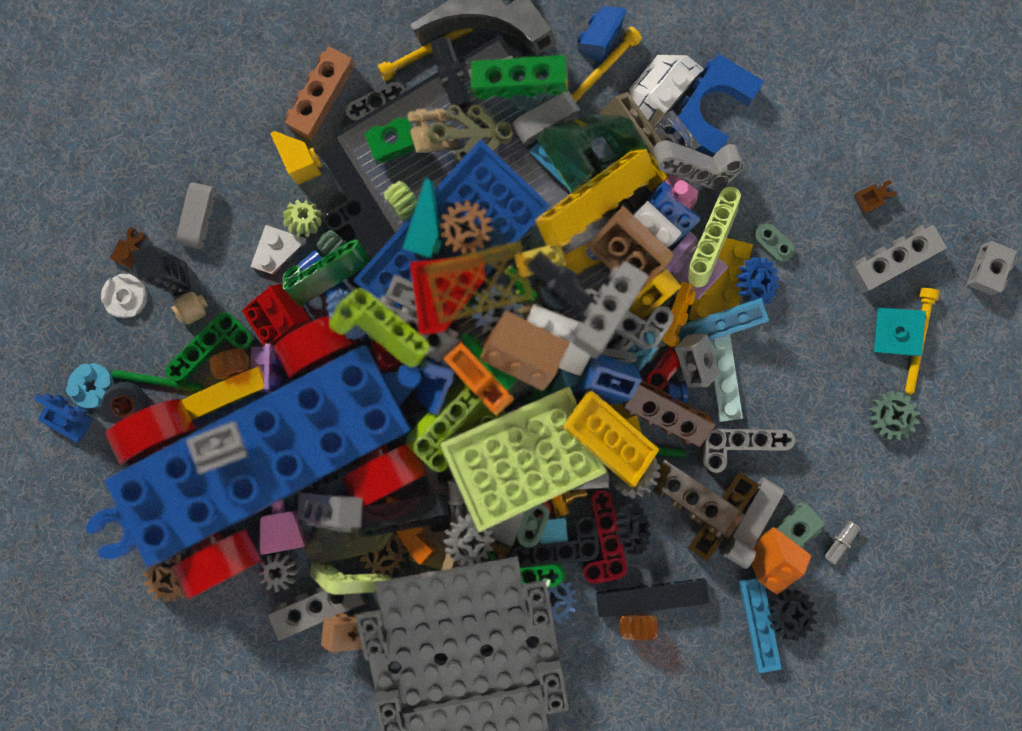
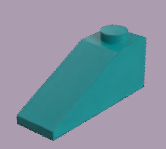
M425 178L403 249L434 258L435 254L438 255L440 253L443 241L440 240L441 229L434 182Z

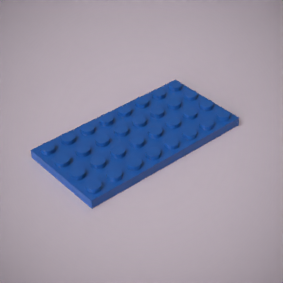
M480 139L435 189L440 224L446 223L442 215H450L448 207L457 209L456 202H460L465 207L466 201H470L472 208L477 203L480 205L478 211L487 210L484 217L492 219L491 222L487 223V227L493 228V231L486 234L491 238L490 240L482 241L485 247L481 248L477 245L475 253H472L471 249L468 248L467 254H463L461 247L455 252L453 251L454 244L449 246L445 244L448 237H441L440 240L443 241L442 248L438 255L435 254L434 258L403 249L413 218L412 215L358 274L354 281L375 298H381L382 295H386L394 275L401 276L412 282L411 262L482 255L486 277L536 223L535 219L550 208V205ZM469 211L461 212L455 217L463 218ZM478 217L476 223L478 229L482 230V223ZM469 221L467 224L457 222L464 229L463 233L466 231L476 233V231L469 227ZM451 225V232L455 238L457 233L455 227ZM440 227V229H441V234H442L443 232H446V231H445V228H441V227ZM474 236L469 237L464 244L473 243L478 238ZM397 302L394 303V305H396V306H398V307H400V308H403V306H404V305L399 304V303H397ZM410 323L409 326L418 333V326L415 323Z

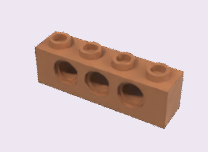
M328 46L325 52L323 51L320 54L318 65L315 70L309 73L305 88L298 92L297 102L293 109L290 108L286 113L285 124L290 130L313 141L355 67L352 58ZM328 71H334L331 77H324ZM317 90H323L322 95L318 97L314 96V93ZM306 109H312V113L310 115H303V112Z

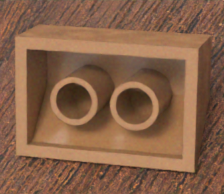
M624 206L607 221L586 245L611 271L615 266L620 268L623 262L626 261L648 275L649 277L640 290L669 265L674 255Z
M505 311L486 339L480 360L544 391L554 378L567 351L569 342Z

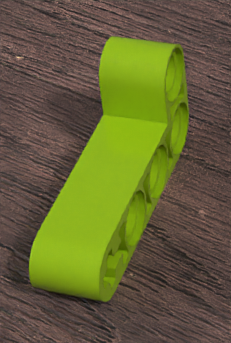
M356 289L337 306L330 319L331 328L340 334L349 332L357 324L403 364L409 367L418 366L429 350L428 342L364 289Z
M462 379L459 380L446 393L444 405L440 408L438 414H432L429 411L408 434L406 438L407 446L432 470L443 471L447 468L448 462L439 446L440 443L481 399ZM455 405V409L450 412L451 407ZM439 422V426L433 430L435 424ZM423 439V443L417 447L418 442ZM438 454L437 459L432 461L433 457Z

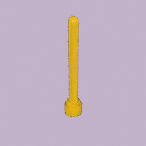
M630 27L624 33L623 41L573 92L572 97L575 102L591 88L629 47L637 46L642 41L641 34L635 28Z
M474 28L455 30L442 37L450 38V41L453 42L472 32ZM431 43L393 63L383 62L377 65L383 80L386 82L392 79L393 75L396 74L395 71L432 53Z
M921 288L919 296L921 303H923L921 311H926L923 348L931 308L935 301H938L940 293L939 290L931 288ZM912 356L905 388V392L908 395H912L915 391L921 362L920 356Z

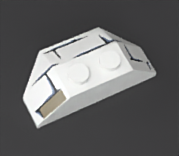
M657 55L630 87V96L655 129L704 69L686 55Z

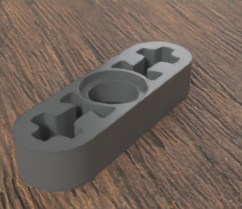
M393 82L350 102L346 107V114L349 120L355 122L368 114L366 109H363L365 108L363 103L366 102L369 111L372 112L377 109L370 105L372 99L380 98L383 104H385L387 101L383 94L386 93L390 101L396 97L395 95L391 96L393 94L392 90L397 89L402 94L406 91L404 85L399 82ZM356 107L358 110H361L358 117L353 114V109Z

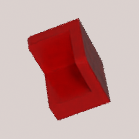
M376 340L369 342L376 359L385 373L405 365Z

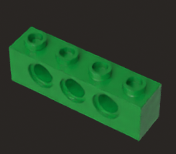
M566 55L471 61L472 92L475 98L483 100L495 96L503 98H513L515 95L535 97L538 94L546 93L556 96L568 92V64ZM548 75L545 80H538L540 76ZM519 76L525 77L522 81H515ZM501 78L499 82L491 83L493 79Z

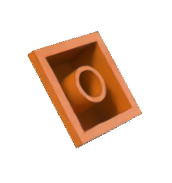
M773 527L757 540L753 547L756 555L751 565L757 580L777 595L805 574L811 555Z

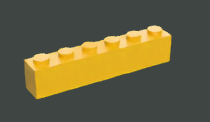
M647 150L630 151L535 219L546 245L561 247L571 241L570 238L584 232L587 229L586 226L600 220L603 217L602 214L616 208L619 205L618 202L622 199L631 197L634 194L633 191L647 185L649 179L656 175Z

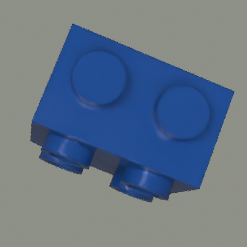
M46 393L45 396L36 395L34 398L35 401L46 406L38 421L75 442H81L94 418L87 415L88 411L80 406H71L68 404L69 400L58 394L53 396Z

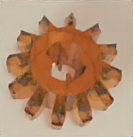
M240 348L219 352V354L213 355L209 360L214 378L220 380L231 378L250 369L249 357L246 351Z
M640 614L623 615L620 617V636L625 640L646 641L656 639L659 631L657 617Z

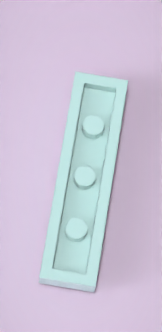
M729 334L710 340L720 373L713 381L719 422L743 419Z

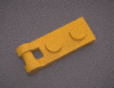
M683 281L671 310L673 314L672 323L662 338L664 343L671 348H675L680 343L679 331L681 326H685L687 322V309L689 304H693L696 296L695 288L690 283Z

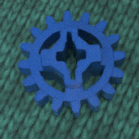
M755 257L751 258V260H745V266L739 267L742 272L741 275L736 276L740 279V283H737L736 287L741 288L738 295L744 296L743 302H751L762 298L764 306L765 303H771L770 297H776L774 290L779 289L776 281L780 278L775 277V273L778 271L777 268H772L773 262H767V258Z

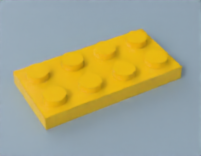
M726 238L718 258L727 264L728 268L698 300H694L690 308L689 321L739 305L741 296L738 293L741 288L736 287V284L740 283V279L736 276L742 273L739 267L745 266L744 261L750 259L753 244Z
M592 390L585 394L562 427L630 487L636 486L659 451L653 443Z

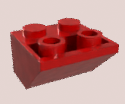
M283 283L269 286L241 310L264 347L265 344H275L288 334L301 328L310 320L302 306H297L283 289Z

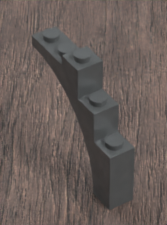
M446 0V3L410 24L420 44L436 36L467 28H486L514 36L526 44L536 56L556 44L552 29L530 0H514L507 6L502 0Z

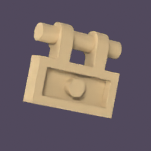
M417 109L415 112L408 113V120L416 121L417 126L410 130L416 152L456 151L460 147L458 139H446L441 144H433L427 137V131L430 128L427 121L439 122L444 124L447 129H455L454 125H446L445 120L449 119L446 117L444 109H434V111Z

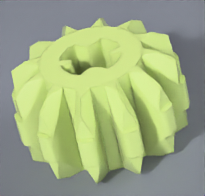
M400 181L392 184L384 192L385 200L392 211L395 212L401 221L406 222L413 215L417 206L418 199L405 183Z
M298 199L295 201V205L289 203L287 210L283 213L285 218L284 226L288 227L290 234L297 232L296 236L298 238L301 234H304L307 238L310 236V232L316 234L318 227L322 223L320 210H316L317 206L315 203L308 205L307 199L304 203H301Z

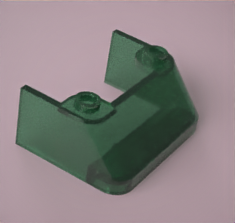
M591 114L545 127L538 135V141L572 193L595 171L583 153L590 148V140L604 137L613 153L617 155L618 160L634 150L646 149L648 155L651 153L631 119L623 116Z

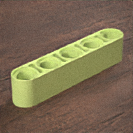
M726 187L721 191L691 260L688 280L695 287H703L708 283L738 212L741 194L734 187Z

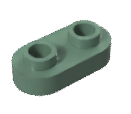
M768 223L762 224L755 230L754 239L756 243L774 260L785 262L793 256V244L773 225ZM764 231L770 233V238L764 236ZM781 246L786 248V253L780 251Z
M540 503L525 512L517 533L518 541L525 547H533L541 539L550 516V510L545 503ZM540 509L542 516L537 517L534 514V510ZM531 530L534 533V537L528 538L526 531Z

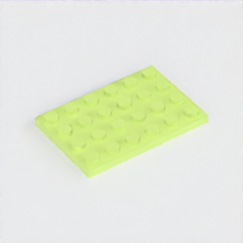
M570 386L440 443L478 532L607 473L603 463L562 428L578 406Z

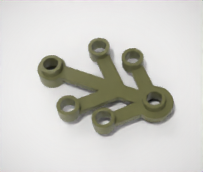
M451 105L447 109L446 117L450 121H458L466 129H447L444 124L436 122L427 131V137L433 144H441L446 139H470L464 148L458 150L454 155V160L457 164L462 160L459 154L465 157L480 139H491L487 146L494 152L499 144L505 145L513 137V129L509 123L504 121L495 122L483 112L479 105H472L467 112L468 117L457 105ZM451 110L455 111L457 116L453 115ZM472 110L476 111L478 115H475ZM480 120L487 128L482 129L473 121Z

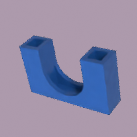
M718 54L715 60L710 58L704 68L705 76L703 79L698 77L692 87L695 90L691 97L689 95L686 96L680 106L683 108L681 114L675 113L669 123L672 127L669 134L698 152L713 157L724 146L729 136L704 120L700 112V100L709 93L723 92L748 106L764 82L721 54Z

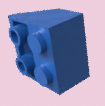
M599 354L596 359L591 357L575 389V393L585 395L588 391L592 390L605 402L619 405L632 399L642 379L635 365Z

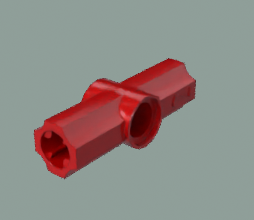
M669 347L652 370L647 373L644 381L652 385V375L659 373L662 376V382L655 387L660 390L663 389L680 366L677 352ZM648 401V402L644 403L643 406H648V405H650V403H651L652 401Z

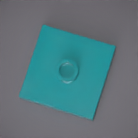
M877 308L873 353L921 357L926 311Z

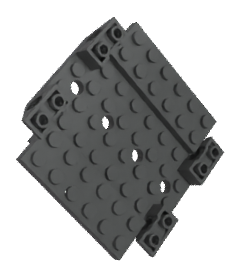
M518 557L376 582L375 587L381 612L374 611L356 615L364 658L369 660L376 690L375 707L381 731L549 730L546 714L569 710L547 582L545 580L522 584ZM530 636L539 638L535 644H529L526 640ZM486 644L493 647L490 652H483L480 648ZM438 653H444L447 655V658L439 661L434 656ZM397 661L401 664V667L392 669L388 664Z

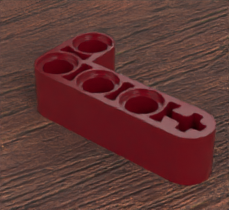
M597 489L592 492L590 502L593 517L597 524L602 558L590 560L582 568L583 576L592 584L620 579L627 571L622 543L619 544V538L616 535L618 527L615 525L617 518L612 496L606 490ZM601 493L602 496L607 497V500L603 501L604 508H609L610 511H602L597 514V510L602 509L600 503L595 502V499H598ZM604 516H610L612 520L611 525L607 528H603L600 525V520ZM608 539L616 540V547L613 550L605 549V542ZM615 561L620 562L621 569L616 573L611 572V563ZM592 566L599 568V573L596 577H589L587 575L588 569Z

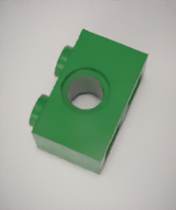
M408 117L395 118L390 124L373 126L368 132L364 133L376 165L416 151L410 132L412 126ZM395 135L397 140L394 143H387V137Z

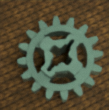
M894 391L887 392V396L885 394L878 395L880 400L872 401L875 407L868 408V411L873 413V416L868 417V420L874 421V424L870 426L871 429L878 428L876 435H884L886 440H891L892 437L894 440H900L901 436L903 438L909 437L908 431H916L913 424L920 423L919 420L915 419V416L919 415L920 412L913 409L917 406V403H909L911 396L903 397V392H896L895 394ZM892 401L899 402L902 406H897L896 403ZM894 412H896V416H894L895 420L892 419ZM891 425L896 431L889 430L885 426Z

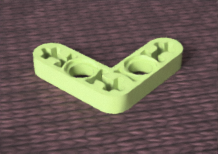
M312 562L310 576L325 591L332 594L376 592V582L392 579L391 576L386 574L343 575L330 563L323 565L318 562Z

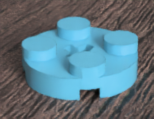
M81 364L70 375L66 392L78 406L98 408L101 406V400L105 392L114 385L112 373L106 367L99 364ZM94 380L96 390L88 391L87 383Z

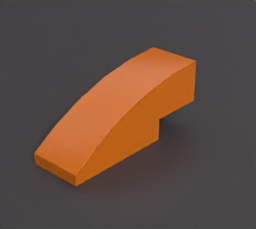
M462 343L444 358L450 367L496 416L514 400Z
M389 496L386 501L390 503L400 500L397 497ZM427 526L398 531L397 534L401 542L420 565L427 564L438 551L423 535L428 528Z

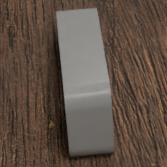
M666 140L657 143L653 148V153L661 171L713 190L726 187L744 168L740 152L734 144L722 147L713 157Z
M592 289L585 290L594 298L592 303L596 305L600 298L596 297L598 292ZM603 305L604 308H610V309H612V308H611L610 306H608V305ZM658 307L649 315L645 322L627 311L614 332L638 347L650 350L660 343L672 323L673 314L667 307ZM656 313L665 315V324H659L656 321ZM623 321H631L634 324V330L632 332L625 331ZM649 332L653 335V344L644 342V333Z
M713 429L702 444V464L707 471L718 473L723 471L727 465V450H790L795 444V436L788 430ZM713 433L719 437V442L715 446L709 441ZM736 433L741 437V443L738 446H735L732 442V437ZM758 434H761L764 438L761 446L755 443V437ZM772 438H786V442H772ZM716 456L719 459V465L713 469L709 461L711 457Z
M764 477L758 482L759 487L748 501L747 508L744 507L742 510L744 518L729 539L725 540V547L722 546L720 549V555L744 569H747L753 562L756 555L753 547L784 493L783 488Z

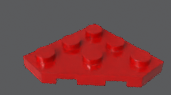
M482 255L410 263L419 335L444 333L485 280Z

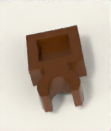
M891 180L881 184L879 189L876 184H873L853 195L862 214H866L884 205V199H890L897 194V191L892 193L886 191V187L892 183Z
M132 227L126 232V242L119 239L109 258L130 269H133L135 265L132 251L140 249L137 245L146 238V234L140 232L139 236L134 238L133 234L136 229Z

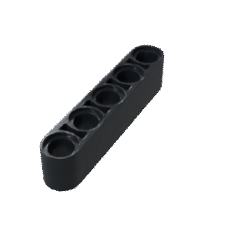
M698 578L696 581H693V579L675 581L674 584H671V582L652 584L651 587H648V585L629 587V590H626V588L606 590L607 593L603 591L596 592L599 617H612L710 603L707 580L705 578Z

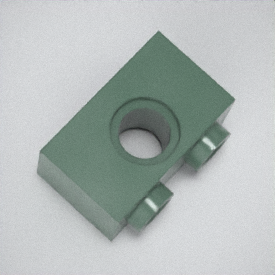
M800 502L773 527L803 549L805 547L804 543L809 538L813 539L821 533V528L825 523L807 503ZM796 524H800L801 532L795 536L793 528Z

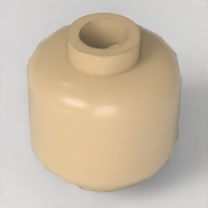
M190 291L176 298L174 306L171 308L180 323L184 322L190 325L205 317L206 311L204 308L208 307L202 295L197 296L194 292Z

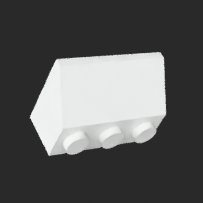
M533 305L528 312L526 321L569 342L559 369L580 376L590 355L571 344L576 337L572 333L579 322Z

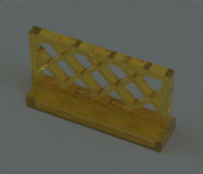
M517 241L424 266L439 322L443 323L533 298L521 253L523 250L521 242ZM516 257L519 267L515 275L503 269L508 259ZM502 261L500 266L495 264L496 262ZM490 264L498 269L492 281L480 275L485 265ZM480 267L477 272L472 270L473 268ZM462 271H468L475 275L469 287L456 281ZM500 272L512 278L506 290L495 284ZM457 273V274L455 275L454 279L451 278L450 276H448V275ZM444 277L451 281L445 294L436 289L434 279ZM477 278L490 284L483 296L472 290ZM515 280L524 285L526 295L517 297L509 292ZM454 284L467 290L460 302L448 296ZM492 287L504 292L501 300L497 303L486 298ZM469 293L481 299L475 309H470L463 305ZM438 294L443 296L441 302L439 300ZM507 295L512 297L511 299L505 300ZM448 299L457 304L458 307L453 315L444 317L442 305ZM484 301L489 303V305L482 306ZM461 307L464 308L465 310H467V311L458 313Z

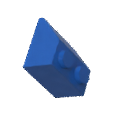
M602 6L598 13L594 12L588 22L590 27L587 32L583 30L578 38V52L601 64L623 28L627 9Z

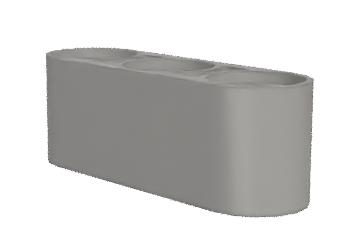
M568 91L555 96L520 116L512 123V127L523 145H528L574 119L580 114L581 110Z
M190 183L177 231L176 241L178 245L196 249L203 248L204 243L202 241L206 238L209 221L207 220L211 217L214 200L212 199L216 196L215 187Z

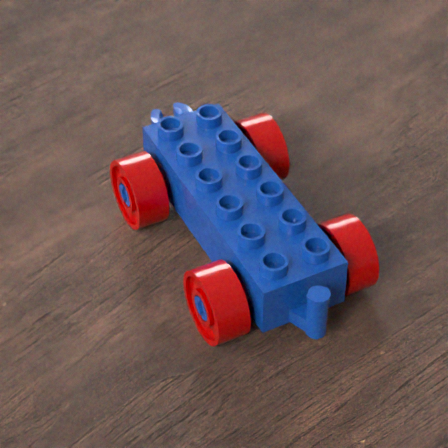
M328 315L293 331L274 346V350L289 379L295 381L217 422L197 431L181 399L168 400L153 405L121 420L109 428L105 435L120 466L130 467L104 480L116 506L94 514L86 525V531L89 534L102 531L108 523L116 522L123 529V537L117 544H108L98 550V556L102 559H115L128 555L137 548L148 568L165 562L191 548L194 555L171 567L188 600L262 561L247 529L223 539L220 533L358 460L362 467L342 477L341 481L349 496L362 498L361 508L428 473L424 464L407 444L390 452L386 446L413 430V426L402 404L415 389L420 388L424 378L422 372L417 366L409 367L403 365L400 367L399 372L385 373L376 359L373 350L365 344L361 346L358 338L355 340L352 338L348 339L346 334L335 332L330 326V317ZM237 422L245 444V450L249 456L199 474L187 439L226 424Z

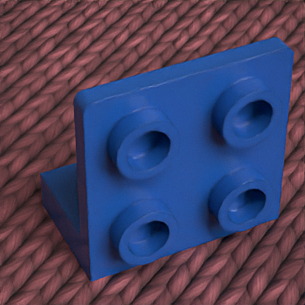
M665 181L634 212L635 214L648 201L681 232V235L668 247L669 250L700 221L698 215L673 198L671 186Z
M424 356L417 366L419 370L424 371V378L416 398L432 414L437 415L440 408L444 405L445 395L448 387L453 382L455 371L449 366Z

